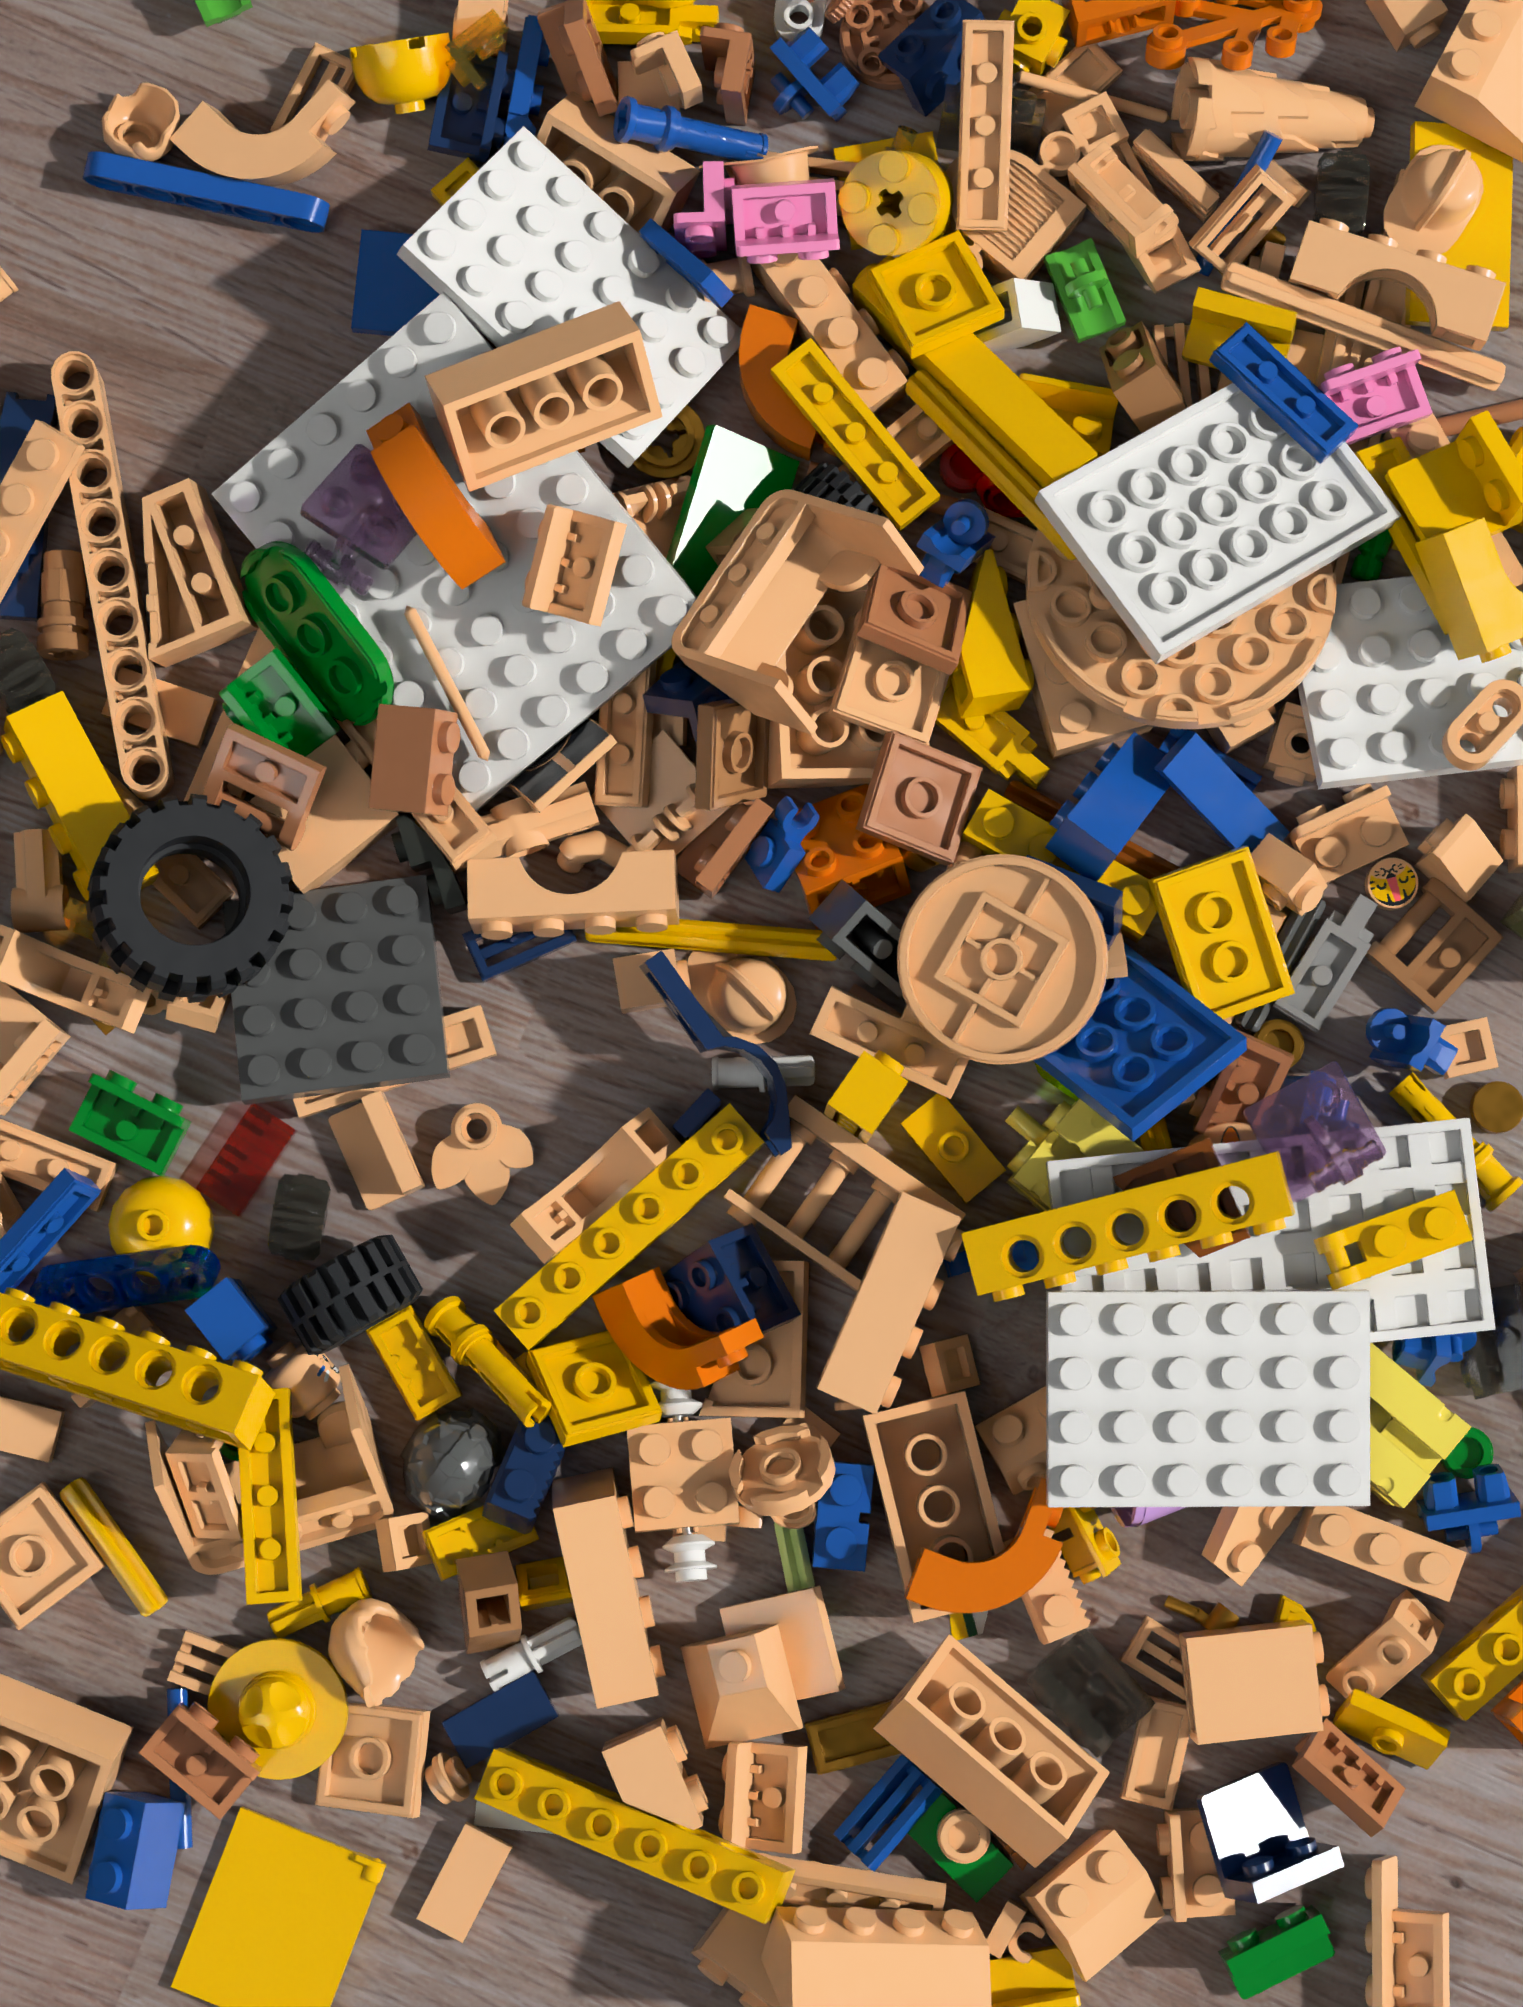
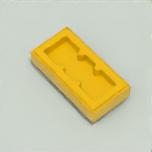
M935 1094L900 1123L901 1127L965 1204L1006 1171L948 1099L941 1094Z
M412 1305L407 1306L366 1330L368 1337L416 1421L423 1419L463 1396Z
M481 1506L427 1529L421 1534L442 1582L457 1575L455 1559L508 1551L509 1553L537 1541L539 1537L534 1526L532 1532L522 1534L483 1517L484 1506Z
M1355 1688L1336 1711L1333 1724L1339 1730L1371 1744L1377 1751L1388 1755H1395L1426 1770L1446 1749L1451 1734L1450 1731Z

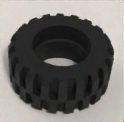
M191 794L188 801H178L176 795L160 798L156 806L149 808L145 804L133 811L129 820L125 823L120 822L110 833L104 847L101 848L87 888L89 891V900L86 904L87 919L93 923L94 931L92 937L97 949L104 948L109 956L107 964L116 974L123 971L132 979L129 985L143 992L147 987L159 992L158 999L171 1002L176 997H187L188 1003L204 1002L208 996L216 994L221 998L233 993L239 985L247 984L257 976L266 963L269 962L285 937L290 924L288 922L289 913L293 909L294 892L289 891L288 885L292 879L289 863L281 862L278 854L282 847L274 835L266 838L259 830L263 823L251 813L246 819L235 813L236 804L222 799L219 806L207 803V795ZM176 854L201 856L217 864L230 877L238 893L239 908L234 924L221 938L204 945L183 944L167 938L149 922L141 907V886L147 872L162 858Z

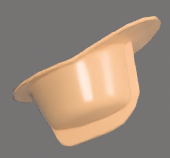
M1432 145L1420 150L1410 161L1389 195L1383 211L1384 230L1387 237L1398 242L1397 248L1417 254L1419 249L1443 254L1458 240L1476 211L1484 191L1482 174L1476 162L1471 158V152L1466 149L1460 150L1450 145Z
M809 146L758 160L724 162V169H726L730 178H734L735 185L810 180L808 155L818 151L819 148L818 146Z
M693 950L688 957L687 967L691 985L690 991L699 1004L726 1032L733 1037H738L754 1044L771 1042L786 1032L794 1020L796 1011L795 991L786 975L767 956Z

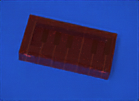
M251 1104L195 1189L238 1217H241L294 1138L297 1130L259 1105Z

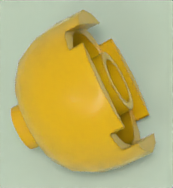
M449 32L348 48L356 83L364 95L377 104L394 105L396 114L426 110L424 100L438 95L448 83L452 72V50Z
M164 1175L143 1178L126 1188L113 1205L108 1223L111 1246L121 1262L139 1275L156 1279L179 1277L190 1271L210 1250L215 1231L212 1209L201 1193L184 1180Z

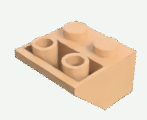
M660 1717L605 1742L602 1754L622 1802L691 1830L703 1826V1811L709 1809L707 1804L709 1800L698 1774L696 1773L688 1777L682 1761L688 1759V1750L677 1725L667 1728L664 1718Z

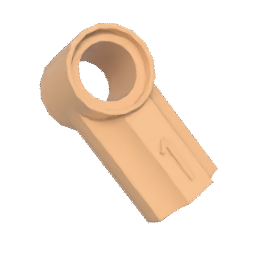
M28 829L15 832L16 887L12 888L11 917L14 930L21 933L69 930L71 909L66 884H63L62 854L54 844L49 830Z

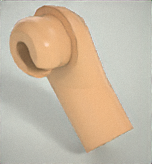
M594 830L567 837L559 846L560 853L557 856V863L563 871L568 873H578L584 863L597 859L615 868L622 852H627L626 848L628 846L601 831Z

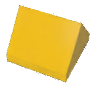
M563 1557L516 1565L519 1602L524 1611L573 1602Z

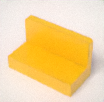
M1198 287L1192 306V320L1183 347L1182 358L1185 361L1216 368L1209 361L1212 353L1247 322L1287 359L1296 329L1298 312Z
M1056 1945L1024 1950L1032 1956L1029 1963L1017 1961L1010 1953L1003 1954L1000 1959L995 1956L990 1957L991 2007L1081 2006L1080 1996L1075 1987L1072 1966Z

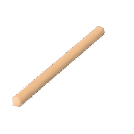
M1022 70L1013 74L1017 83L1084 102L1101 94L1097 91ZM1108 95L1117 111L1160 123L1171 119L1165 110Z
M406 606L404 615L455 713H458V719L479 758L488 761L490 750L417 610Z

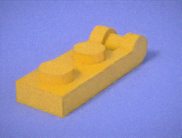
M1450 1190L1314 1239L1318 1254L1325 1255L1331 1271L1326 1276L1331 1289L1335 1290L1469 1242L1473 1238L1455 1190ZM1357 1242L1364 1261L1351 1266L1344 1246Z

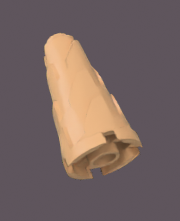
M1187 57L1189 62H1185L1181 66L1177 76L1171 120H1179L1180 127L1184 129V133L1171 132L1173 151L1184 161H1225V157H1251L1265 130L1283 139L1276 153H1319V148L1358 147L1363 138L1371 137L1374 129V109L1367 107L1365 99L1342 92L1330 91V88L1325 85L1277 78L1275 73L1251 69L1241 71L1230 70L1222 65L1221 60L1200 57Z

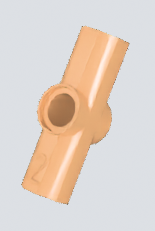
M586 782L569 786L541 813H537L522 797L509 800L490 809V814L481 816V818L497 839L472 859L520 858L548 847L550 841L600 825ZM450 863L454 874L467 870V863L458 870Z

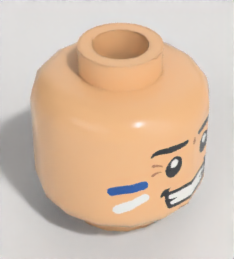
M289 1341L266 1360L272 1369L267 1373L264 1381L272 1389L290 1388L292 1418H299L305 1415L308 1420H311L330 1406L341 1394L337 1389L341 1381L340 1372L325 1353L308 1355L303 1344L295 1348Z

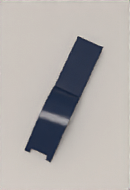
M6 392L0 418V484L35 420L43 421L53 428L57 425L58 413L54 395L47 394L45 401L19 399L17 392ZM48 517L0 603V619L37 622L41 618V574L43 572V554L47 549Z
M662 950L640 965V969L700 1053L716 1049L736 1052L755 1064L766 1080L770 1097L767 1120L758 1135L774 1157L777 1155L781 1156L792 1148L787 1088L777 1063L759 1045L738 1037H723Z

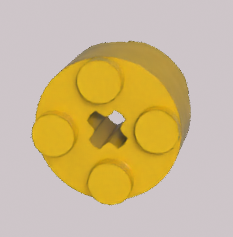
M882 151L864 158L851 170L840 189L838 201L846 229L859 245L877 255L895 256L913 252L941 238L945 234L951 221L950 216L952 202H954V192L946 172L932 158L911 151ZM893 194L903 195L904 200L899 204L902 212H893L891 208L894 202Z

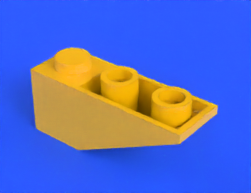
M993 549L985 550L972 573L968 590L973 593L959 663L953 673L949 675L961 718L1017 710L1021 707L1034 685L1031 663L1028 659H1023L1019 645L1021 633L1014 612L1010 613L1006 598L1008 591L1007 576L1003 567L997 566Z

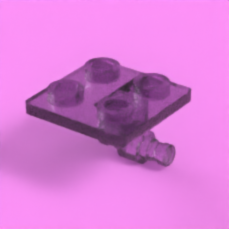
M356 444L302 504L300 514L337 539L334 552L321 546V543L314 539L306 546L304 553L322 569L321 572L326 579L337 586L342 584L350 586L359 595L363 596L370 589L373 578L363 574L355 567L356 561L352 558L353 554L356 552L380 569L386 570L417 535V532L384 481L370 453L371 450L362 444Z
M1335 1061L1245 1108L1243 1112L1264 1153L1279 1151L1292 1202L1294 1203L1316 1192L1320 1193L1332 1184L1335 1185L1340 1182L1344 1186L1363 1176L1362 1169L1368 1167L1374 1161L1377 1162L1383 1159L1386 1154L1383 1143L1340 1065Z

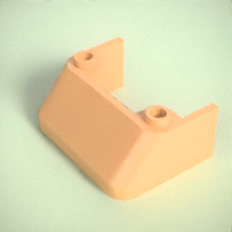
M780 490L767 497L757 509L674 631L671 641L672 648L685 665L754 715L813 735L818 726L792 695L793 681L783 669L776 667L777 663L828 588L842 592L859 589L872 578L880 564L918 576L924 569V566L889 518L795 490Z
M349 1364L339 1367L345 1401L334 1403L320 1413L317 1419L320 1437L294 1444L300 1551L376 1529L375 1520L390 1518L394 1513L391 1493L370 1417ZM156 1421L145 1422L153 1486L192 1568L202 1574L217 1575L245 1567L243 1538H195L165 1454L168 1450L167 1444ZM239 1461L224 1464L240 1508Z

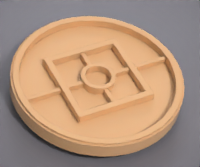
M1009 854L986 855L961 862L936 877L920 893L911 906L900 932L897 949V971L903 997L910 1012L923 1030L938 1044L961 1057L976 1062L1011 1065L1030 1062L1058 1050L1074 1038L1087 1024L1096 1010L1105 987L1108 971V948L1105 932L1094 906L1084 892L1066 875L1052 866L1029 857Z

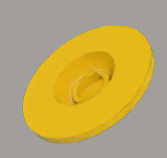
M270 1638L244 1646L221 1666L210 1688L208 1711L219 1721L214 1729L227 1740L231 1741L237 1735L259 1753L260 1756L255 1761L262 1768L258 1777L284 1780L310 1773L321 1766L333 1754L346 1730L348 1698L345 1686L337 1670L319 1651L292 1639Z

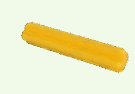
M81 1477L65 1486L59 1493L61 1500L140 1614L147 1617L162 1608L168 1602L167 1595L88 1481Z

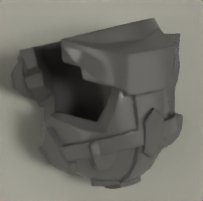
M474 1408L468 1411L454 1410L443 1414L435 1411L413 1432L400 1455L404 1460L403 1478L406 1485L404 1494L415 1505L431 1515L445 1514L451 1518L462 1515L468 1504L481 1498L487 1492L494 1468L503 1461L507 1450L501 1444V1432L498 1427Z

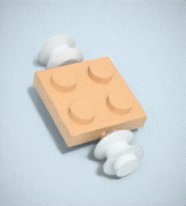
M657 1381L650 1383L651 1388L660 1391L661 1401L659 1405L663 1412L661 1417L668 1418V1423L649 1424L627 1430L635 1533L677 1529V1534H682V1536L672 1537L662 1546L664 1550L674 1553V1564L666 1568L664 1572L675 1573L676 1582L707 1580V1570L716 1569L717 1565L706 1561L705 1550L715 1545V1541L704 1534L693 1533H698V1527L740 1523L738 1500L733 1491L728 1472L734 1455L731 1417L689 1421V1418L684 1416L693 1415L703 1406L702 1402L692 1399L691 1390L675 1389Z

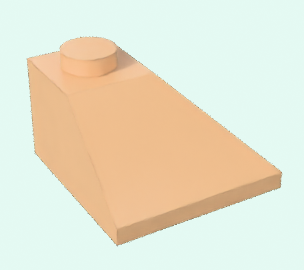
M778 1624L681 1646L705 1749L804 1728Z

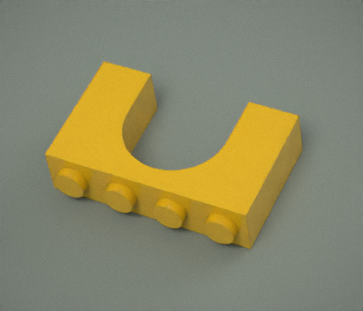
M1484 517L1455 526L1415 543L1458 660L1479 655L1481 662L1485 663L1511 653L1509 643L1520 639L1523 646V593L1512 584L1506 575Z

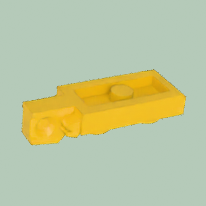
M586 0L602 44L637 45L642 38L652 33L664 32L666 35L677 30L683 44L689 45L692 44V41L700 42L702 26L714 27L715 24L719 23V8L717 5H694L693 2L676 8H657L648 5L647 0Z
M949 676L935 723L993 773H998L1007 781L1015 773V775L1035 790L1047 777L1050 769L1032 754L1038 745L1029 737L1030 732L1005 711L961 718Z

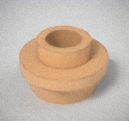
M444 1752L432 1758V1765L424 1770V1775L435 1797L446 1805L452 1801L462 1802L470 1795L468 1784L472 1782V1778L463 1761L457 1756L451 1758Z

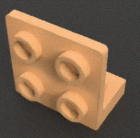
M1 982L0 1115L5 1116L71 1036L12 987Z

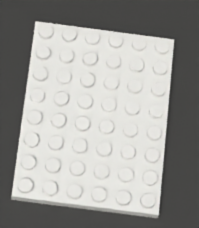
M442 292L217 488L212 495L256 549L269 542L282 541L296 546L311 558L385 655L394 681V695L391 705L434 708L455 712L404 615L406 606L417 610L490 750L488 761L479 758L457 718V724L460 728V743L453 757L452 776L457 789L477 812L672 648L673 633L697 599V596L577 450L471 492L468 491L437 419L425 375L483 354L494 348L448 295ZM407 403H410L420 414L443 465L469 504L490 527L506 561L463 590L443 569L419 537L392 495L370 453L374 448L366 430ZM548 504L627 524L601 627L552 613L530 609L522 605L525 593V579L531 569L538 541V528L544 518Z

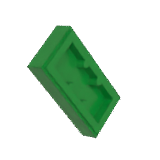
M942 1792L908 1834L977 1903L1012 1868L1013 1863L991 1841L985 1854L975 1862L961 1864L948 1859L938 1845L937 1827L943 1816L957 1809V1807Z

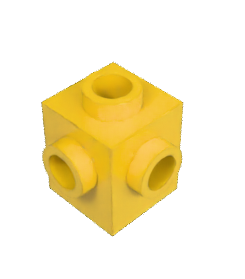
M1018 0L1012 12L1007 9L1002 11L998 20L1014 21L1013 74L1022 70L1041 76L1046 65L1053 68L1056 67L1068 43V40L1061 36L1066 29L1070 10L1050 0Z

